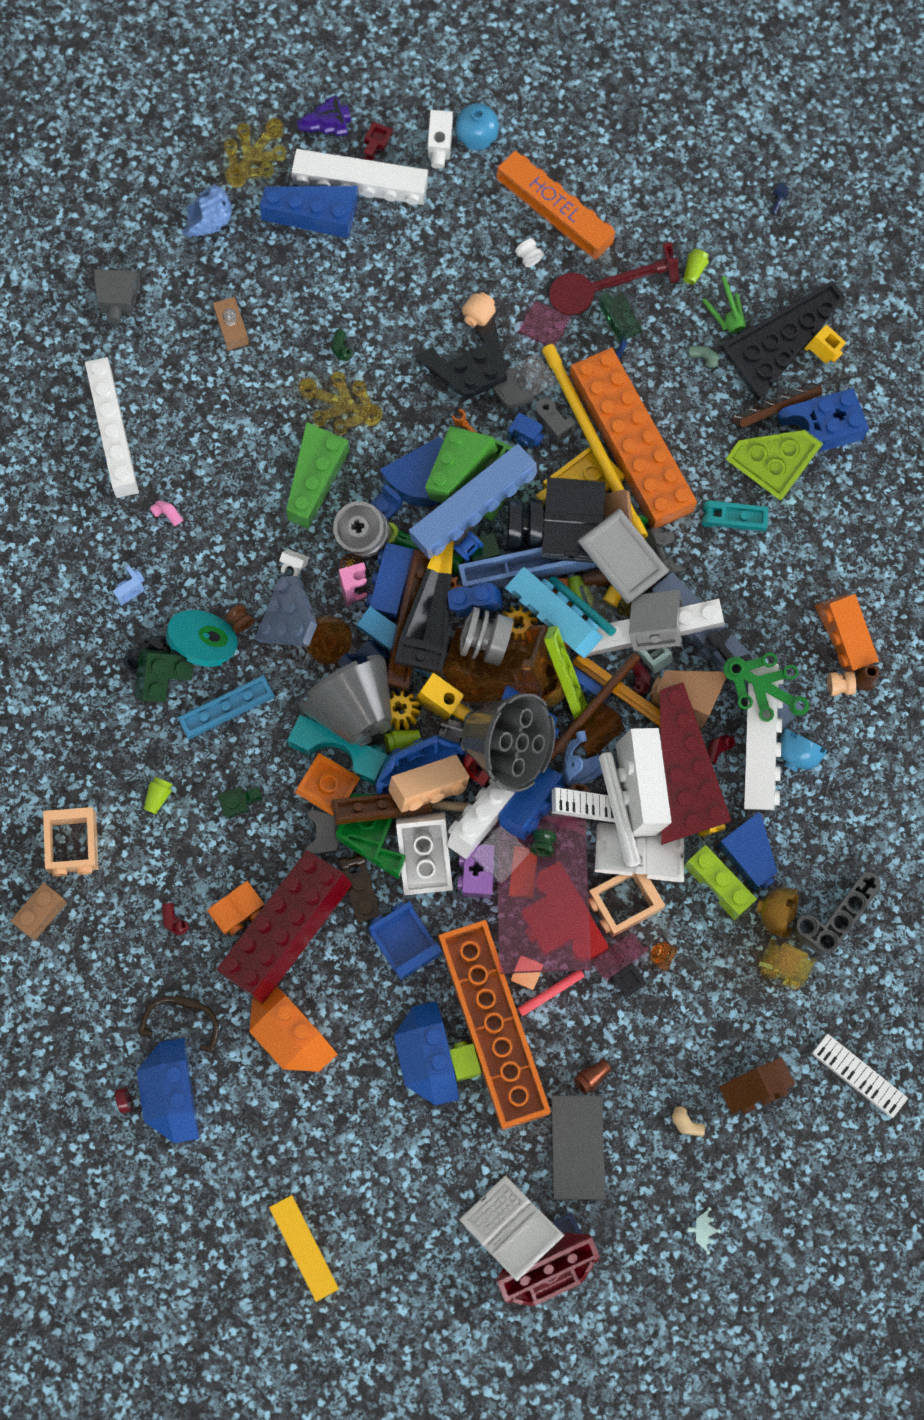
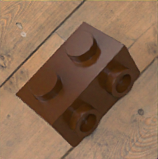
M602 703L578 730V732L585 731L587 741L580 743L579 746L584 749L589 758L599 753L624 729L619 714ZM576 734L572 737V740L577 738Z

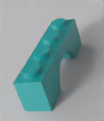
M308 715L307 717L299 716L287 739L289 747L308 756L326 747L341 749L351 758L353 773L360 777L361 780L376 786L384 761L388 755L385 754L384 749L376 745L360 747L358 744H349Z

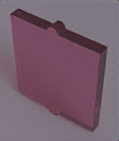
M535 301L529 313L525 314V320L519 329V333L546 346L549 344L556 346L560 337L564 336V330L571 317Z

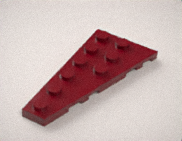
M684 682L660 690V741L672 822L661 831V845L732 821Z

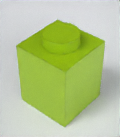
M467 1041L453 1044V1049L449 1051L456 1082L481 1076L474 1044L468 1045Z

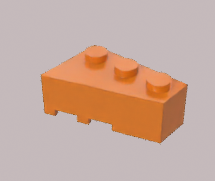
M856 594L840 595L815 605L838 654V661L845 671H854L879 661Z

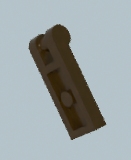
M355 853V856L346 858V856L339 858L342 872L353 884L348 890L357 925L372 921L381 914L364 857ZM358 865L360 872L351 874L349 868Z

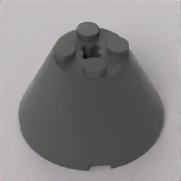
M381 655L367 656V662L358 665L357 661H354L328 675L307 692L310 697L306 701L301 699L299 703L301 711L349 744H358L360 747L372 741L371 737L377 733L383 734L393 727L390 723L392 721L386 661Z
M529 693L516 694L478 709L473 713L469 712L466 714L460 746L500 788L512 792L524 791L535 784L534 779L540 772L544 773L550 763L555 745L554 718L547 711V703L539 696Z

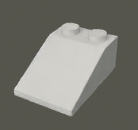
M445 812L396 818L399 853L406 855L401 871L404 895L452 891L453 885L449 847L447 846L448 836Z

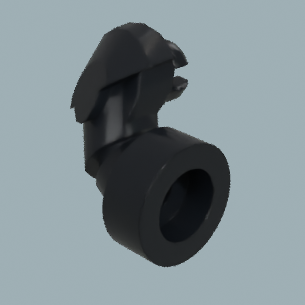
M166 636L149 637L144 640L145 643L140 645L141 649L170 651L171 649L169 644L165 642ZM140 648L128 650L123 658L125 667L137 673Z

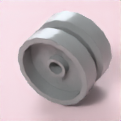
M354 501L345 505L337 513L334 519L333 533L336 541L348 552L359 557H372L379 554L380 550H383L386 543L389 542L391 527L388 518L374 505L365 501Z

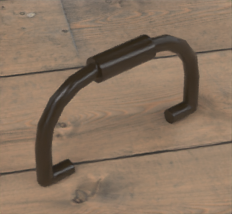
M176 994L175 996L157 998L146 1007L141 1018L138 1034L152 1037L153 1031L145 1029L151 1011L158 1004L173 1002L175 1005L194 1010L200 1009L206 1012L211 1018L213 1025L212 1036L209 1046L200 1044L199 1050L209 1053L214 1052L218 1038L219 1023L216 1014L208 1006L200 1003V1000Z

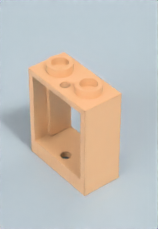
M94 808L43 811L46 871L54 877L67 876V872L87 875L91 874L92 870H99L97 818ZM87 823L88 859L54 862L52 826Z
M632 873V876L617 875L590 890L588 893L589 898L587 899L592 912L597 911L601 918L599 924L605 934L609 933L611 937L653 916L665 907L652 881L646 879V874ZM633 877L649 908L616 925L599 894Z

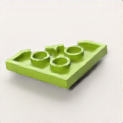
M806 430L743 439L737 442L726 460L776 498L782 500L824 443Z

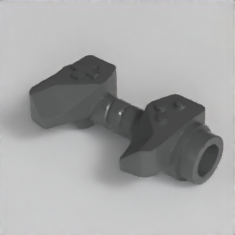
M659 528L648 530L646 542L654 549L657 556L669 569V572L660 580L662 581L671 572L675 575L684 572L686 568L683 565L666 559L663 548L674 542V533H662Z

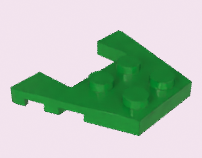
M351 794L350 798L377 794ZM394 818L339 824L336 832V839L395 878L400 877L406 855L383 849Z

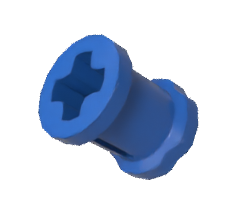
M471 531L467 533L468 536L459 545L453 546L454 550L466 562L470 560L469 557L478 548L484 547V544Z

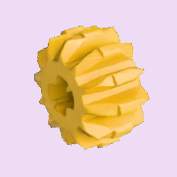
M512 606L510 607V613L502 612L503 616L513 618V626L509 640L512 639L513 646H516L517 641H520L523 646L526 645V639L532 641L534 639L533 633L538 631V627L535 625L537 618L531 617L532 612L530 610L524 613L523 606L519 607V611H516ZM516 623L517 626L518 623H520L522 625V628L520 629V627L518 626V629L514 628V624Z
M403 690L400 691V696H396L394 691L391 692L392 721L390 723L392 725L395 724V730H400L402 725L405 730H409L408 723L415 725L417 723L415 717L420 716V711L417 710L419 702L412 701V694L405 697ZM400 707L401 710H404V713L400 714L396 711V708Z

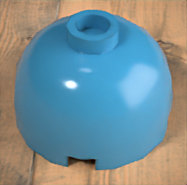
M480 103L470 104L458 114L455 133L459 142L461 140L465 147L474 150L486 149L498 138V118L490 107Z
M787 728L783 730L778 741L782 743L781 758L786 761L784 766L797 772L798 768L803 770L813 769L821 762L827 752L826 749Z

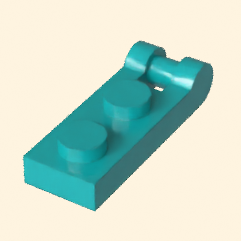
M719 501L703 502L705 514L702 517L701 524L704 527L716 526L763 532L767 530L769 507ZM714 512H721L720 517L714 516Z

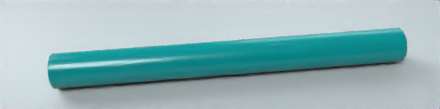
M551 576L548 581L557 591L566 596L573 605H576L609 636H613L616 633L615 627L557 577Z

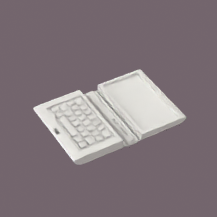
M597 824L595 872L632 876V873L646 874V879L684 882V838L661 845V832L656 836L634 837L640 863L634 867H627L616 824Z
M506 1176L459 1219L516 1281L564 1236Z

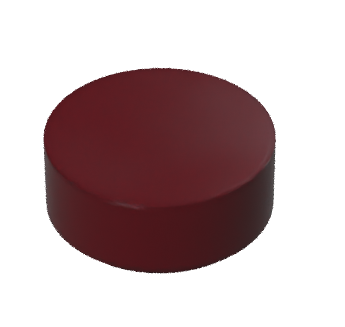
M127 1087L116 1089L115 1100L119 1111L122 1114L131 1112L133 1105Z

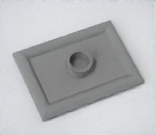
M620 508L578 540V543L627 604L669 572V569Z

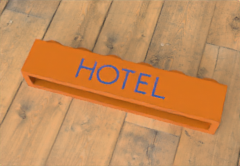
M515 150L497 167V180L593 259L597 260L613 244L615 237L613 227L609 223H604L600 220L593 210L584 207L577 197L568 194L561 184L551 180L541 168L535 167L525 155H521Z

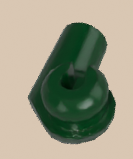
M337 329L334 334L331 350L339 360L348 361L353 355L352 349H348L344 345L346 332Z

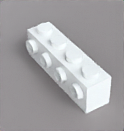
M491 778L487 789L483 787L478 792L475 798L477 801L474 805L469 804L465 808L460 822L456 820L448 830L450 837L447 846L466 860L499 820L498 814L515 793L500 788Z

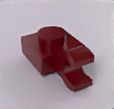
M373 121L364 137V144H367L363 152L365 154L363 160L374 161L378 149L385 151L393 136V129Z

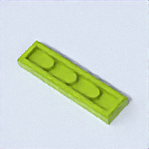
M552 626L548 628L544 641L573 717L576 719L587 706V702L559 628Z

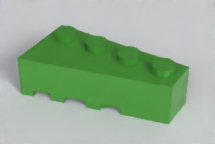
M306 422L286 509L289 521L307 529L310 528L349 453V440Z

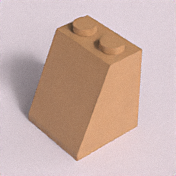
M665 670L663 677L657 676L649 696L653 697L651 704L660 709V690L684 682L698 726L703 729L727 677L724 672Z

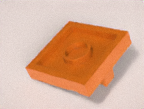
M318 753L295 793L333 816L331 801L333 799L349 798L360 777Z

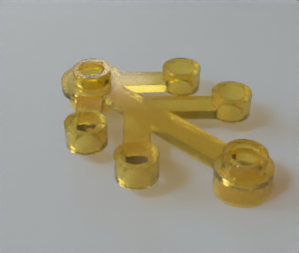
M271 118L267 121L266 131L252 148L249 139V125L241 123L237 126V135L241 139L244 154L240 164H238L236 156L238 150L237 142L233 139H228L224 142V150L228 154L230 167L225 172V179L231 186L240 187L248 178L272 176L274 167L269 161H283L286 158V148L282 145L275 146L273 151L261 152L271 139H277L283 135V123L279 119ZM242 129L247 130L245 133L240 132ZM230 145L234 146V148L229 149L227 147ZM279 151L283 152V154L278 155L276 153ZM263 162L259 168L248 169L253 163ZM266 167L270 168L269 171H264L263 169Z
M335 372L331 377L332 384L337 387L341 397L317 388L316 382L311 378L302 379L299 383V393L303 398L310 399L315 397L335 405V407L314 412L313 422L317 426H323L328 419L347 412L357 414L345 420L337 419L334 422L335 432L342 435L350 427L361 423L375 426L382 420V410L378 405L371 403L366 392V384L362 380H357L352 385L353 393L359 396L362 406L353 402L345 383V375L342 372ZM340 377L342 381L336 382L335 378ZM357 386L363 387L362 390H356L355 388ZM311 388L312 392L306 393L304 390ZM369 413L375 414V417L369 418L367 417V415ZM317 416H323L324 419L321 420V421H318V420H316V417H317ZM339 424H343L345 426L343 429L337 428Z

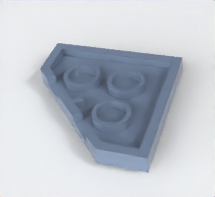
M280 576L272 598L267 605L262 622L258 627V632L255 636L257 641L267 644L309 647L317 627V622L310 612L312 607L308 596L304 594V584L301 579L296 576Z

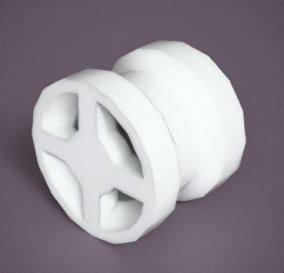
M532 238L523 241L515 250V253L522 257V263L525 267L535 265L544 255L541 249H537L536 242Z

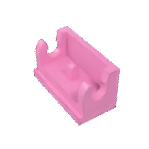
M364 562L339 569L340 587L347 607L351 606V603L364 600L367 597V593L360 595L355 593L356 588L367 584Z

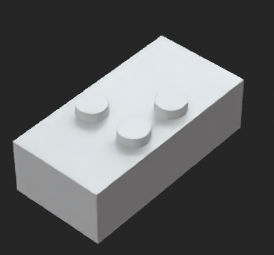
M659 728L630 729L616 743L619 766L617 773L621 782L623 800L627 808L633 836H656L672 823Z

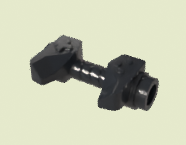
M724 628L720 632L716 630L704 640L706 648L711 653L718 651L725 661L734 657L725 646V642L732 634L728 628ZM750 654L740 656L745 662L752 660ZM733 665L732 671L734 673H739L740 667L738 665Z

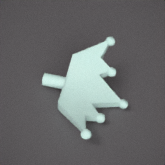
M710 1207L696 1218V1227H688V1232H696V1242L707 1251L708 1255L710 1251L707 1249V1244H713V1240H710L708 1237L716 1232H721L720 1229H715L708 1224L714 1221V1218L707 1217L708 1212L711 1211Z

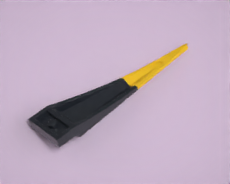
M454 541L446 545L441 554L434 555L429 561L398 642L394 660L395 664L440 675L442 673L447 651L448 592L451 589Z

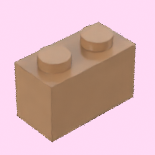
M43 882L11 919V922L35 941L67 902Z

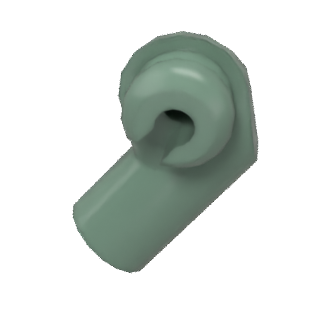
M689 346L688 357L707 359V367L715 368L718 366L720 358L719 354L706 346Z

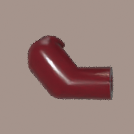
M174 903L162 904L164 927L175 935H184L189 929L187 921H182L175 916Z

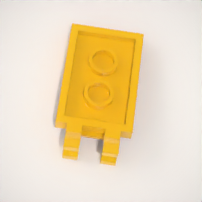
M588 447L550 476L552 478L606 482L605 494L611 490L591 447ZM611 461L621 482L624 480L625 475ZM547 479L542 484L545 489L535 496L536 500L543 501V506L546 503Z

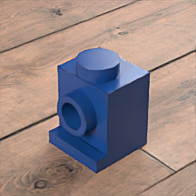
M519 412L508 429L507 440L511 442L512 439H515L523 447L528 446L533 449L536 446L538 448L544 438L542 434L543 425Z

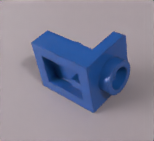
M385 484L382 487V492L370 504L379 509L389 520L402 508V495L394 488H390Z

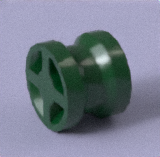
M545 829L534 830L532 833L534 841L530 845L529 851L540 857L553 856V843L556 842L557 835Z

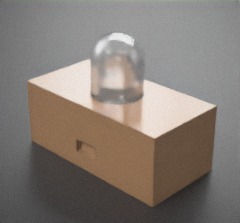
M235 297L214 302V312L227 351L249 345L248 336Z

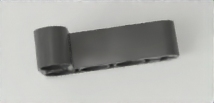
M872 872L864 873L854 882L825 924L811 915L801 916L793 925V935L821 956L832 953L878 892L881 886L879 877ZM868 881L870 883L869 889L863 894L860 893L866 884L865 882ZM849 899H853L858 903V910L849 907ZM835 918H839L844 922V929H839L835 926ZM800 923H807L811 928V932L809 934L802 932ZM822 937L830 941L831 947L829 949L821 945L820 939Z

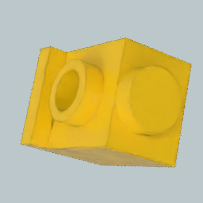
M826 324L804 349L806 351L810 349L825 364L830 360L834 363L843 354L840 349L846 342Z

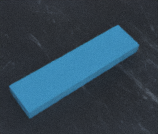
M369 607L355 627L388 651H391L396 625L375 609ZM415 669L427 679L432 675V672Z
M262 675L177 718L188 740L275 698L265 676Z

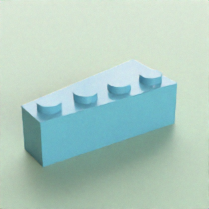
M523 567L505 589L519 599L525 607L548 627L557 626L563 641L585 659L603 638L597 631L599 626L590 618L585 621L582 618L585 613L576 605L570 607L567 604L570 600L560 591L555 594L552 591L555 587L547 579L544 578L541 581Z

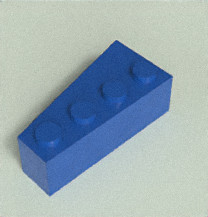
M358 186L265 187L260 204L261 219L349 238L359 200Z

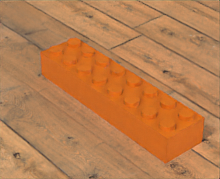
M611 347L572 364L569 378L601 437L606 442L607 447H609L619 470L625 475L624 479L644 516L649 519L648 523L651 529L662 527L694 512L697 500L613 348Z
M483 920L438 935L443 957L472 1044H474L478 1062L501 1131L550 1115L551 1111L487 921Z

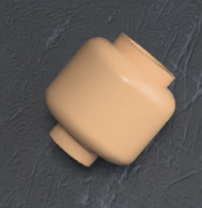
M483 292L472 294L462 307V313L465 316L464 321L471 327L487 325L495 314L494 300Z

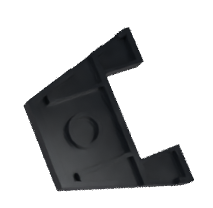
M490 319L485 326L478 325L475 327L476 333L484 345L446 363L442 361L434 347L415 355L416 362L420 366L424 365L428 368L429 372L435 377L439 376L443 379L447 386L466 400L507 381L494 319Z

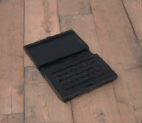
M547 477L542 559L594 563L578 543V540L603 521L606 482Z

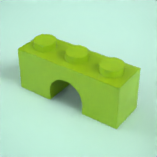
M707 845L690 858L684 866L700 884L705 883L714 891L719 899L718 903L734 920L757 900Z

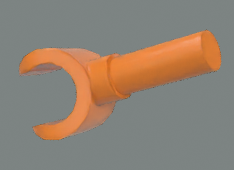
M458 409V413L462 417L460 419L452 415L455 426L464 427L468 431L478 433L467 422L464 410Z

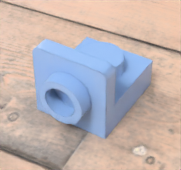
M130 565L125 567L130 580L120 582L116 589L113 590L115 598L121 606L145 591L142 584L145 581L138 569L133 571Z

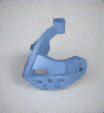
M585 731L576 733L577 738L571 741L565 752L561 774H563L564 784L567 787L576 783H589L603 774L599 756L582 760L580 756L573 755L575 748L580 743L587 741Z

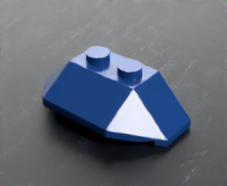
M437 735L424 739L420 738L407 747L397 748L386 756L376 782V794L390 793L388 789L391 776L453 755H457L460 762H462L465 758V751L461 749L459 743Z
M435 1001L413 1006L394 1034L404 1085L435 1106L460 1100L438 1003Z
M185 1038L159 1042L137 1070L143 1120L174 1144L200 1139Z

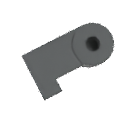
M542 398L537 402L535 418L543 425V429L556 445L575 432L576 423L571 417L565 420L556 410L553 400Z

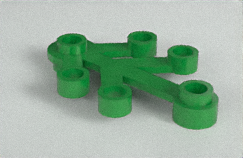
M766 653L761 658L746 662L740 657L728 659L724 664L723 671L729 680L734 681L738 695L737 705L740 709L747 710L753 704L752 698L747 695L745 680L753 685L760 710L758 716L761 721L769 722L774 717V711L768 705L765 692L787 704L789 711L795 716H802L808 712L809 702L805 697H793L771 684L772 682L784 679H795L798 676V668L796 666L788 665L783 670L757 676L750 672V670L763 666L766 668L775 666L777 663L775 654ZM766 656L773 658V664L769 665L765 662ZM733 665H738L740 667L739 673H734L732 671ZM788 668H792L795 671L793 677H789L786 674ZM742 698L749 700L747 707L741 705ZM797 701H801L804 704L803 710L796 709L795 704ZM764 710H768L770 712L771 716L769 719H765L762 717V712Z

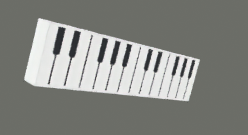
M557 787L552 789V813L615 823L608 795Z
M829 1034L824 1036L811 1053L890 1118H894L908 1099V1097Z

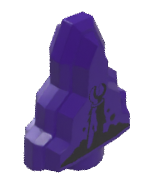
M336 95L326 98L325 103L316 106L314 112L305 114L297 121L298 129L305 132L321 131L324 134L334 133L336 136L348 135L346 123L351 122L349 108L347 104L341 105Z

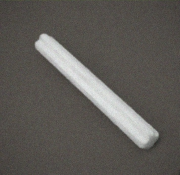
M611 752L602 753L599 756V761L625 864L627 867H634L640 863L627 808L624 804L614 757Z

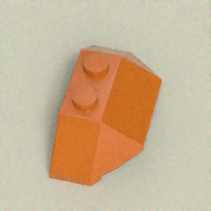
M277 986L263 1004L252 998L249 1032L283 1070L320 1072L338 1055L320 1032Z

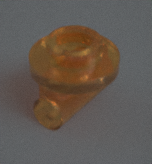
M660 942L651 950V962L657 965L659 969L667 972L678 949L667 942Z

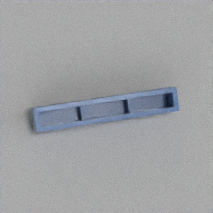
M516 444L409 529L411 540L428 559L434 555L441 554L446 545L451 541L458 540L470 526L477 525L486 513L496 510L500 502L506 497H512L521 485L531 482L537 473L536 462L519 444Z
M542 547L460 564L458 565V571L462 587L471 588L476 584L486 582L494 584L499 589L506 587L523 567L541 580L551 576H560L597 568V565L589 562L542 559Z

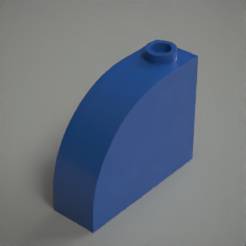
M439 436L381 468V480L390 488L397 490L402 495V501L416 506L442 504L441 502L430 500L425 486L444 441Z

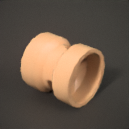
M846 671L843 675L837 672L828 673L827 688L829 695L838 696L840 693L854 695L856 693V677L854 672Z

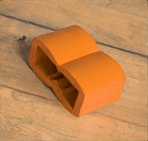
M246 881L226 897L212 905L207 911L225 936L229 934L234 936L244 929L243 924L250 919L253 921L265 904L249 882Z

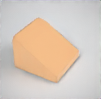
M521 956L511 981L534 990L544 965Z

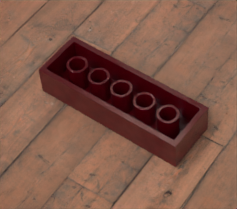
M306 850L216 970L229 982L263 1004L353 884L343 872Z

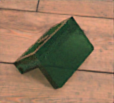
M609 292L600 295L598 306L619 343L642 333V327L623 294L613 298Z

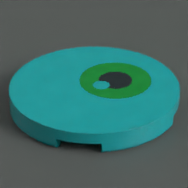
M186 610L179 612L170 619L166 629V640L171 649L178 651L187 658L188 662L205 667L220 666L223 662L233 657L237 649V636L231 626L220 617L205 611Z

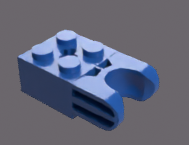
M854 388L782 408L777 414L778 420L782 425H798L824 443L819 449L820 452L861 441L869 430Z

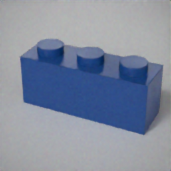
M386 543L385 550H380L377 563L381 565L379 572H374L372 585L375 587L373 594H368L366 607H372L388 620L397 622L414 549Z
M548 767L544 773L540 772L534 779L535 784L524 791L515 792L498 814L500 829L525 841L530 833L532 834L537 829L543 816L549 814L552 808V789L555 787L565 789L563 774Z

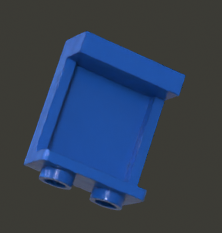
M410 901L406 904L404 902L398 903L391 908L392 913L385 917L383 915L376 917L370 922L371 926L368 927V932L400 981L442 955L440 946L434 942L414 911Z

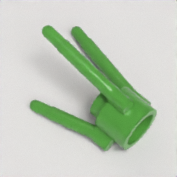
M722 276L724 289L732 310L725 315V321L707 299H703V303L720 323L723 331L728 330L730 334H736L746 328V321L743 317L739 295L737 293L734 295V303L726 276Z

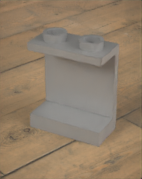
M680 590L640 594L632 601L629 636L633 651L681 646L682 639L678 627L679 607H683Z

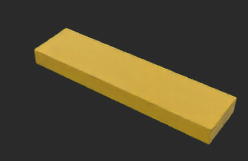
M291 1195L269 1207L315 1301L317 1302L339 1290L293 1196Z

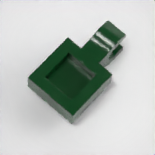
M241 787L217 794L225 819L248 812L247 804L263 800L259 787L250 789L243 793Z

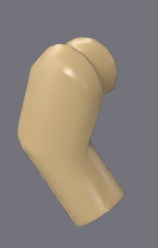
M679 1106L673 1110L672 1120L679 1132L700 1137L704 1136L705 1124L691 1122L686 1108Z

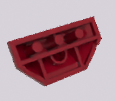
M562 1233L564 1236L518 1281L503 1268L496 1281L506 1303L514 1302L521 1305L536 1306L582 1284L594 1263L600 1258L592 1236L590 1234Z

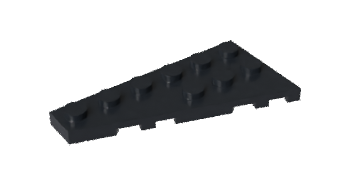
M832 280L721 345L720 349L758 401H760L844 302L845 296Z

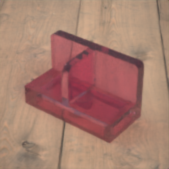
M631 933L594 959L592 963L604 980L608 982L620 971L646 955L649 949L647 946L643 948L635 935Z

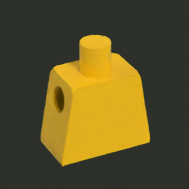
M432 673L414 699V701L419 702V705L444 720L453 715L464 722L466 714L471 711L460 703L464 695L435 673Z

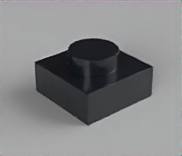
M633 963L612 977V980L626 999L647 984Z

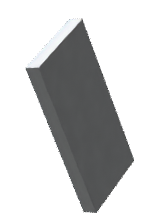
M602 1095L551 1096L553 1200H604Z

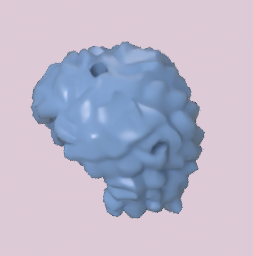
M213 184L203 190V192H200V197L186 207L188 211L186 215L188 227L182 230L184 236L190 238L192 236L198 237L199 235L219 232L222 226L227 225L231 219L232 206L228 195L222 187Z

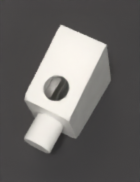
M430 111L428 158L432 159L431 166L433 168H444L445 160L450 159L453 129V112Z

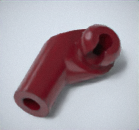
M638 661L631 670L636 675L633 689L641 695L649 690L651 675L642 663Z
M723 735L710 742L707 752L712 765L717 764L720 753L735 746V739L732 736Z

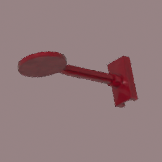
M672 242L663 244L664 258L656 260L652 264L595 282H590L584 275L574 272L561 275L552 283L549 291L552 306L561 314L568 316L579 315L590 307L594 293L654 273L666 272L671 284L678 282L677 257H673Z

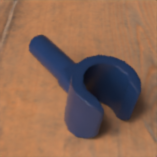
M779 183L774 190V194L778 198L771 211L773 215H776L780 204L788 196L789 188L783 183Z

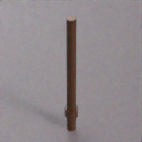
M633 652L560 738L555 739L550 763L559 753L562 754L567 748L566 744L640 660L638 654Z

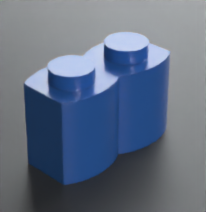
M479 583L471 588L456 587L448 592L449 609L458 616L468 617L473 607L480 608L481 612L486 610L489 613L503 608L502 592L492 583Z

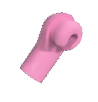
M159 500L150 507L155 517L163 513L174 527L183 521L178 511L170 503Z

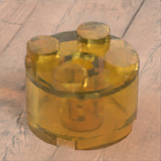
M770 939L758 965L761 969L759 974L772 980L778 977L783 980L782 985L793 990L805 987L816 959L813 957L808 960L809 954L784 942L781 946L775 945L777 940Z

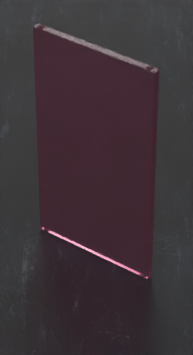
M560 816L543 817L540 820L537 829L549 830L557 835L556 842L553 843L554 855L551 857H540L532 854L529 851L530 845L534 841L532 834L530 833L524 841L500 829L498 820L497 862L500 974L592 970L585 818Z

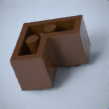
M781 1057L720 1085L719 1088L731 1114L742 1111L744 1115L757 1109L755 1104L761 1102L763 1106L789 1094L787 1089L796 1084Z

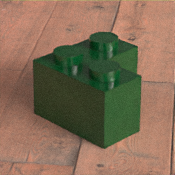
M140 648L134 696L142 701L166 703L168 679L192 681L194 664L188 662L187 658L177 651Z

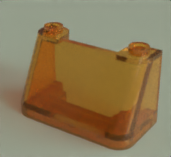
M547 625L530 626L525 634L526 639L509 640L500 666L483 662V650L479 651L476 659L471 658L473 647L469 648L466 656L459 655L460 636L463 628H457L443 665V671L448 683L464 695L461 701H501L506 685L520 693L534 694L542 698L546 686L548 649L544 641L548 630Z

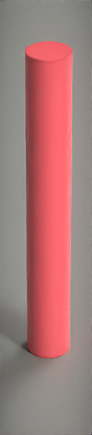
M579 968L518 1007V1012L523 1017L584 978L583 972Z

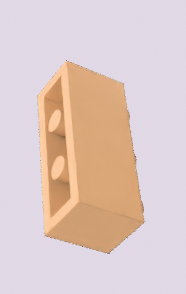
M453 755L391 776L388 791L401 813L408 810L414 811L422 805L431 802L437 803L451 795L457 796L466 791L470 776L457 755Z

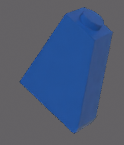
M758 812L718 844L720 850L754 892L760 887L763 890L768 888L775 882L773 877L777 873L763 818Z

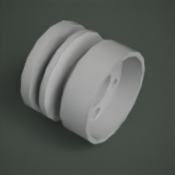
M473 607L465 620L461 632L459 655L466 656L469 648L473 647L471 658L476 659L479 651L483 650V662L500 666L511 635L513 618L497 614L493 623H489V611L485 610L481 620H479L480 608Z

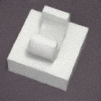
M289 549L283 551L279 560L284 563L281 567V573H285L288 566L294 568L293 576L297 577L301 569L307 566L309 557Z

